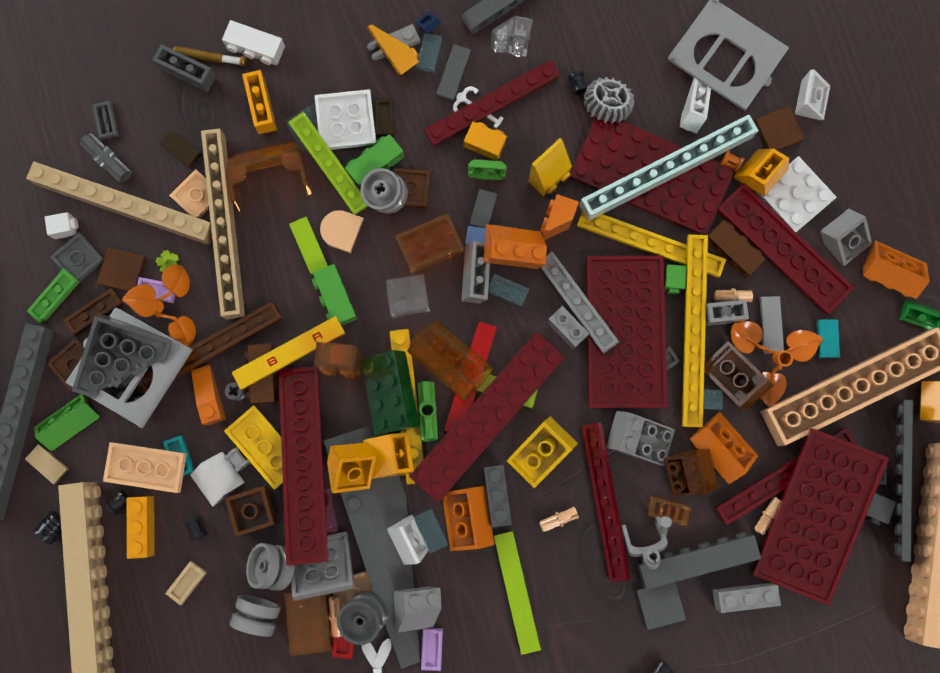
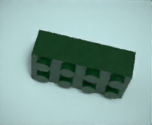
M392 350L361 359L374 435L384 436L419 428L406 352Z

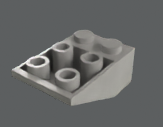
M616 411L606 447L607 449L665 467L664 458L668 457L675 429L629 412Z

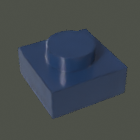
M428 12L416 22V25L421 31L428 34L441 22L437 16Z

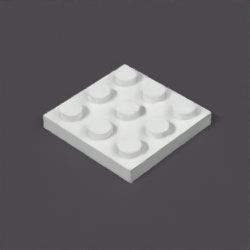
M370 89L314 95L318 132L331 150L376 145Z
M799 156L789 164V170L765 197L756 192L763 202L795 232L837 198Z

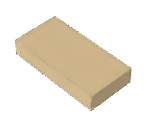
M38 444L25 458L52 484H57L69 471L68 467L41 444Z
M190 561L165 594L180 606L183 605L207 572L194 561Z

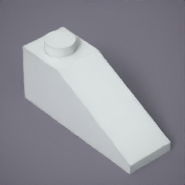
M693 78L681 115L680 127L697 134L707 119L711 88L696 78Z

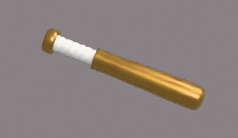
M174 46L173 50L193 60L234 63L240 65V67H246L247 64L246 56L232 57L222 53Z

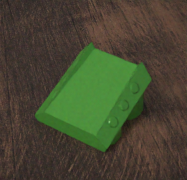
M474 159L468 164V176L476 179L503 180L506 176L507 166L501 160Z

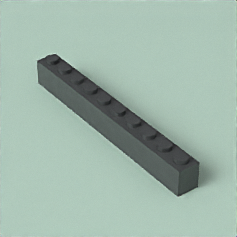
M26 323L0 415V520H4L54 330Z

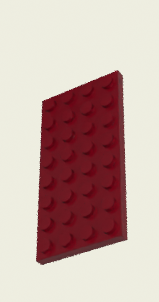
M595 117L569 178L595 190H600L683 147L624 121H620V123L615 121L611 124L610 121L604 123V120H597V117ZM710 159L625 203L698 235H707L734 174V169L726 165L722 166L719 162Z
M663 255L587 256V299L620 342L606 353H603L590 334L588 335L589 408H668Z
M810 428L760 551L761 559L756 561L752 574L830 606L889 458Z

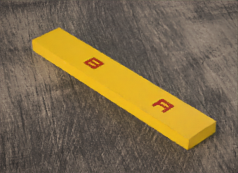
M335 316L233 371L232 374L240 390H243L346 333Z

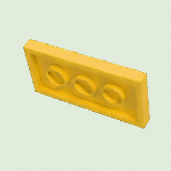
M253 405L224 432L270 486L276 490L283 484L281 435L260 410Z

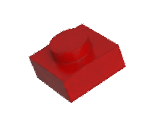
M343 636L334 637L332 657L352 659L354 644L348 642Z

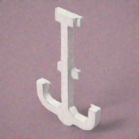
M469 86L462 93H458L456 102L453 105L454 112L458 111L457 107L460 103L467 105L472 103L466 99V94L469 91L477 94L479 90ZM492 115L486 117L495 123L494 127L496 129L504 119L501 116L499 119Z

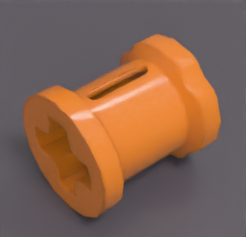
M728 150L724 154L720 165H726L737 173L745 158H739Z

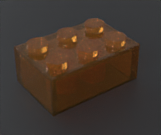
M448 213L395 236L411 275L463 253V245Z
M317 342L314 366L325 376L336 377V374H341L344 378L355 379V376H361L363 353L355 345Z
M292 591L285 593L290 656L331 651L333 649V637L331 636V622L328 618L330 614L329 594L294 601Z

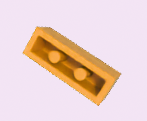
M261 70L242 74L255 129L258 134L276 131L277 128L269 93Z
M154 496L127 498V559L155 556Z

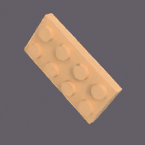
M110 442L103 481L180 493L187 453Z

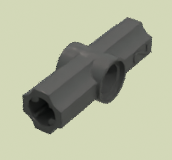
M90 133L81 138L79 144L93 157L92 159L105 171L107 170L118 182L122 183L130 178L132 172L95 135Z

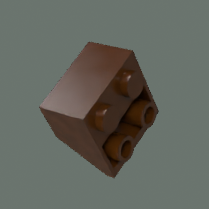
M709 449L689 450L664 458L673 495L709 494L718 487Z

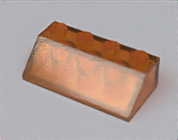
M438 321L415 335L407 350L410 355L464 401L476 392L494 370L493 367Z

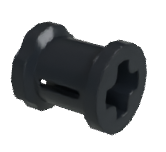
M577 71L568 76L574 89L573 95H581L586 92L588 86L585 84V74L583 71Z
M122 489L111 500L104 502L106 509L114 516L127 504V498H129V495Z
M201 516L184 522V525L188 527L191 541L208 535L202 526Z

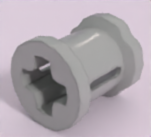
M238 447L231 450L224 457L226 461L229 460L235 467L236 473L242 471L250 463L239 452L240 449Z

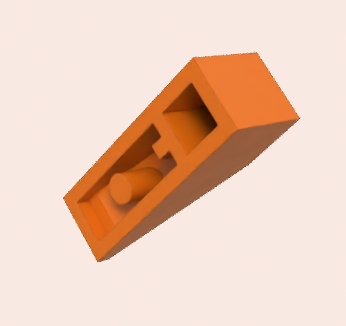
M211 365L191 370L196 405L202 424L211 425L226 420Z

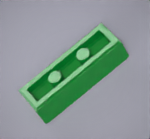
M905 299L899 320L928 330L937 327L940 329V310Z

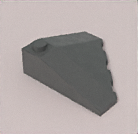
M105 315L94 316L72 391L92 397L98 394L100 390L106 387L110 388L124 381L123 378L131 374L136 375L148 369L149 365L157 361L162 362L166 360L172 340Z

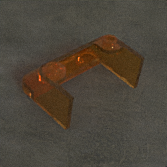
M290 141L230 156L227 163L226 177L234 206L239 211L242 210L237 184L244 181L246 172L281 164L290 171L300 170L303 186L308 195L312 194L300 145L297 142Z

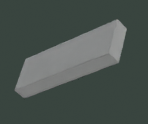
M780 296L760 297L761 329L763 332L762 346L775 351L784 350ZM763 350V354H771Z

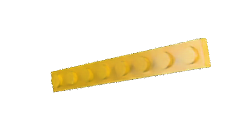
M583 212L581 213L577 227L656 256L663 255L664 259L686 266V244L603 214L587 221ZM707 252V274L719 278L726 259Z
M409 329L390 331L392 350L406 352L419 420ZM420 427L401 432H408L414 470L424 459ZM411 473L406 474L407 485L416 484L410 477H408Z

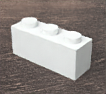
M230 20L222 38L226 49L230 52H240L250 59L257 58L266 65L273 64L277 66L285 48L282 38Z

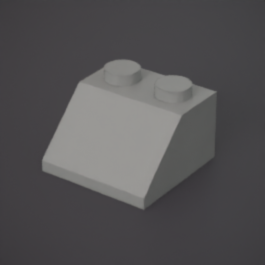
M851 209L846 210L820 231L824 245L843 266L847 265L872 245L866 216Z
M428 586L394 591L396 633L432 628L441 611L440 588Z

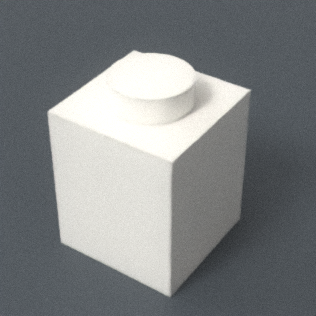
M68 212L45 216L48 236L60 239L77 234L78 221Z

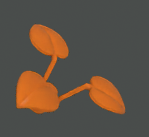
M173 265L164 270L162 282L165 288L170 291L155 299L156 291L148 284L137 285L125 294L122 301L130 306L135 313L142 317L156 315L157 318L162 317L173 320L174 322L168 325L170 337L187 347L193 345L196 336V327L193 321L186 316H181L177 319L175 316L161 313L164 309V305L161 302L163 299L172 295V293L177 297H183L189 290L190 280L183 266Z
M750 321L734 323L731 327V340L737 350L749 354L756 346L773 354L772 360L777 367L771 373L762 372V374L774 386L761 397L767 406H772L782 397L787 385L785 376L779 373L775 374L776 371L781 370L782 366L791 365L793 359L800 362L811 359L823 338L810 331L797 330L790 333L786 338V344L789 349L786 351H775L758 344L763 337L762 329L758 324Z

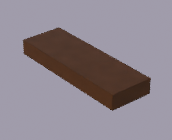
M111 288L63 319L71 333L77 336L92 326L94 316H107L113 312L115 307L119 308L124 303L115 289Z

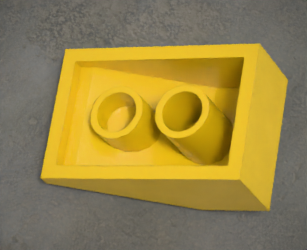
M561 138L535 160L531 166L528 182L543 197L547 193L549 195L557 189V184L560 181L565 182L571 175L572 165Z
M550 416L510 456L507 462L535 488L578 443Z

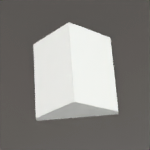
M814 69L810 70L801 81L795 115L824 120L830 85Z
M220 452L202 462L191 474V477L212 507L245 484L239 473L235 472V467L229 460L226 461L224 459L226 456L224 452Z
M409 515L387 529L403 564L420 563L429 548L413 515Z

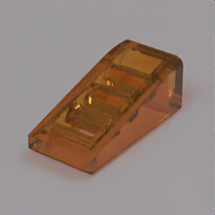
M651 497L647 516L653 518L660 516L661 519L664 517L662 516L664 505H668L666 516L670 518L672 507H676L674 518H670L672 523L687 527L691 511L690 506ZM658 502L660 503V508L658 514H655L654 512L656 504ZM680 509L684 510L682 521L678 520Z

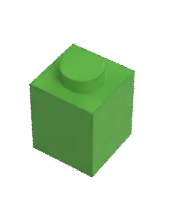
M668 264L664 268V291H668V294H679V292L685 289L687 266Z

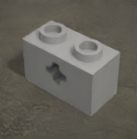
M746 300L708 303L706 305L705 326L739 323L749 319Z
M563 306L547 321L552 329L572 349L577 347L589 335L585 328Z

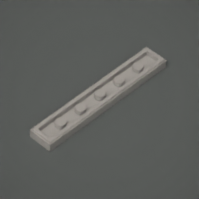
M553 251L547 254L546 265L542 266L541 269L601 351L606 353L620 342Z

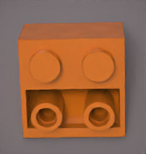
M558 194L555 200L551 199L546 213L549 218H544L540 230L543 233L544 240L569 229L579 203L578 201Z

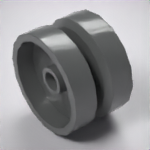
M372 592L354 594L339 611L337 627L340 634L348 642L355 645H365L372 642L386 624L388 619L387 607L384 601Z

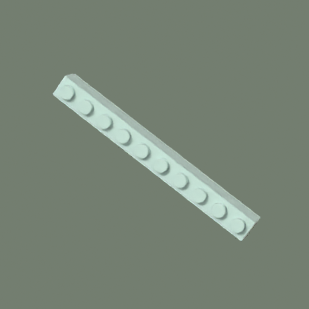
M747 115L582 198L579 207L587 221H590L752 139L759 130L750 115Z

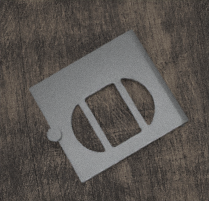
M709 0L671 52L668 60L746 111L762 86L768 87L771 84L772 78L770 75L789 47L720 3L719 0ZM718 35V39L700 64H697L694 58L696 43L703 37ZM726 39L744 51L745 54L727 80L722 82L703 68L722 41ZM751 57L755 66L753 78L745 85L731 87V82L748 58Z
M115 307L109 317L172 340L167 359L151 364L153 380L150 388L141 398L126 403L147 369L133 377L120 399H116L103 390L90 397L138 425V427L143 428L193 350ZM85 339L83 342L84 348L86 346L87 339ZM81 360L79 361V363L77 364V366L65 382L72 387L74 385Z

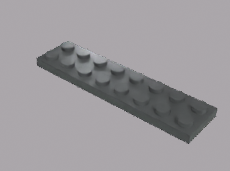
M903 400L896 407V418H900V424L896 426V437H900V444L896 445V456L899 457V464L895 466V476H899V483L895 484V496H899V504L896 503L895 515L899 516V520L894 525V534L898 536V543H894V555L898 556V559L901 561L911 562L913 400Z

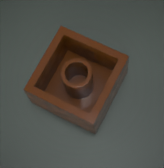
M268 486L258 487L225 498L235 537L279 524Z

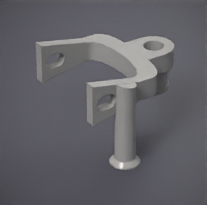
M660 516L656 517L655 525L661 540L647 547L632 546L626 525H622L623 539L629 555L633 557L642 556L643 562L648 569H657L661 561L659 552L667 547L666 536L672 520L667 516L661 519Z

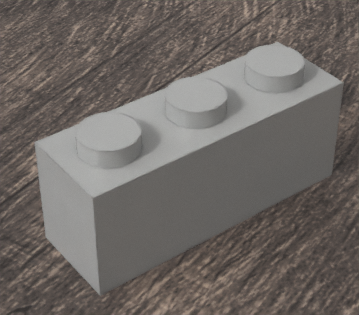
M472 241L465 246L461 299L463 302L480 304L488 300L490 263H484V242Z
M773 583L712 590L715 610L721 613L781 606L778 585Z

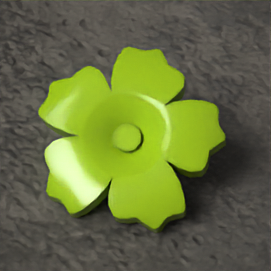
M164 250L161 253V257H157L155 262L160 267V271L164 272L167 267L178 265L176 262L179 258L177 254H170L168 250Z

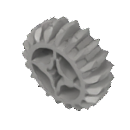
M599 77L597 81L593 80L587 87L584 95V106L587 107V112H591V117L596 116L597 120L602 119L604 123L610 121L611 124L615 121L620 123L632 112L634 94L631 93L630 88H627V84H621V80L615 81L614 77L611 80L607 77L604 79Z

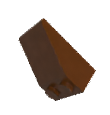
M729 341L704 363V372L744 412L774 386Z

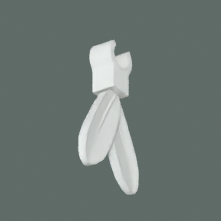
M390 638L382 643L378 653H376L371 643L362 645V650L373 667V673H382V666L392 647Z

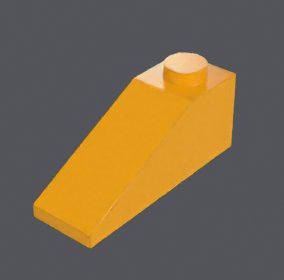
M372 24L366 27L398 75H402L419 62L417 59L419 56L413 47L410 48Z

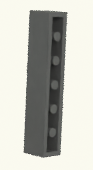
M741 532L735 534L736 538L722 537L716 539L717 543L710 544L709 542L698 544V548H681L679 553L672 554V552L660 554V565L655 570L648 569L643 559H641L642 563H638L637 568L642 586L647 590L759 560L761 556L755 535Z

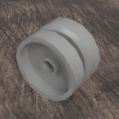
M378 168L371 170L361 183L360 192L366 205L380 213H395L407 201L408 189L406 183L400 176L388 169Z
M260 543L252 549L248 557L246 576L250 586L255 589L281 591L290 584L295 566H286L285 546Z
M239 595L235 607L240 612L232 614L230 626L252 635L272 636L276 624L271 619L279 616L281 606L267 599Z

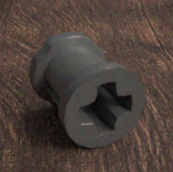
M232 382L226 386L225 395L229 399L241 401L246 396V389L240 390L238 384ZM234 388L238 389V390H237V393H238L237 396H236V395H233V394H234V390H233Z

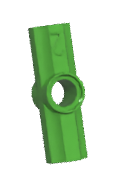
M422 381L418 383L421 441L433 442L438 440L434 382ZM425 408H431L433 413L425 415L422 411Z

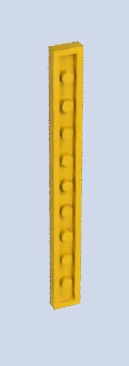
M708 235L687 236L682 426L703 427Z

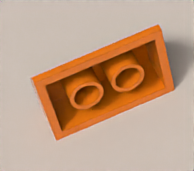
M486 224L484 263L539 269L546 265L547 245L540 231Z
M874 240L863 265V276L870 281L881 283L888 289H895L906 297L917 299L930 282L927 263Z
M721 412L713 416L690 438L697 449L710 450L714 468L728 484L745 475L758 457Z
M485 486L448 491L442 500L450 551L480 549L494 545Z

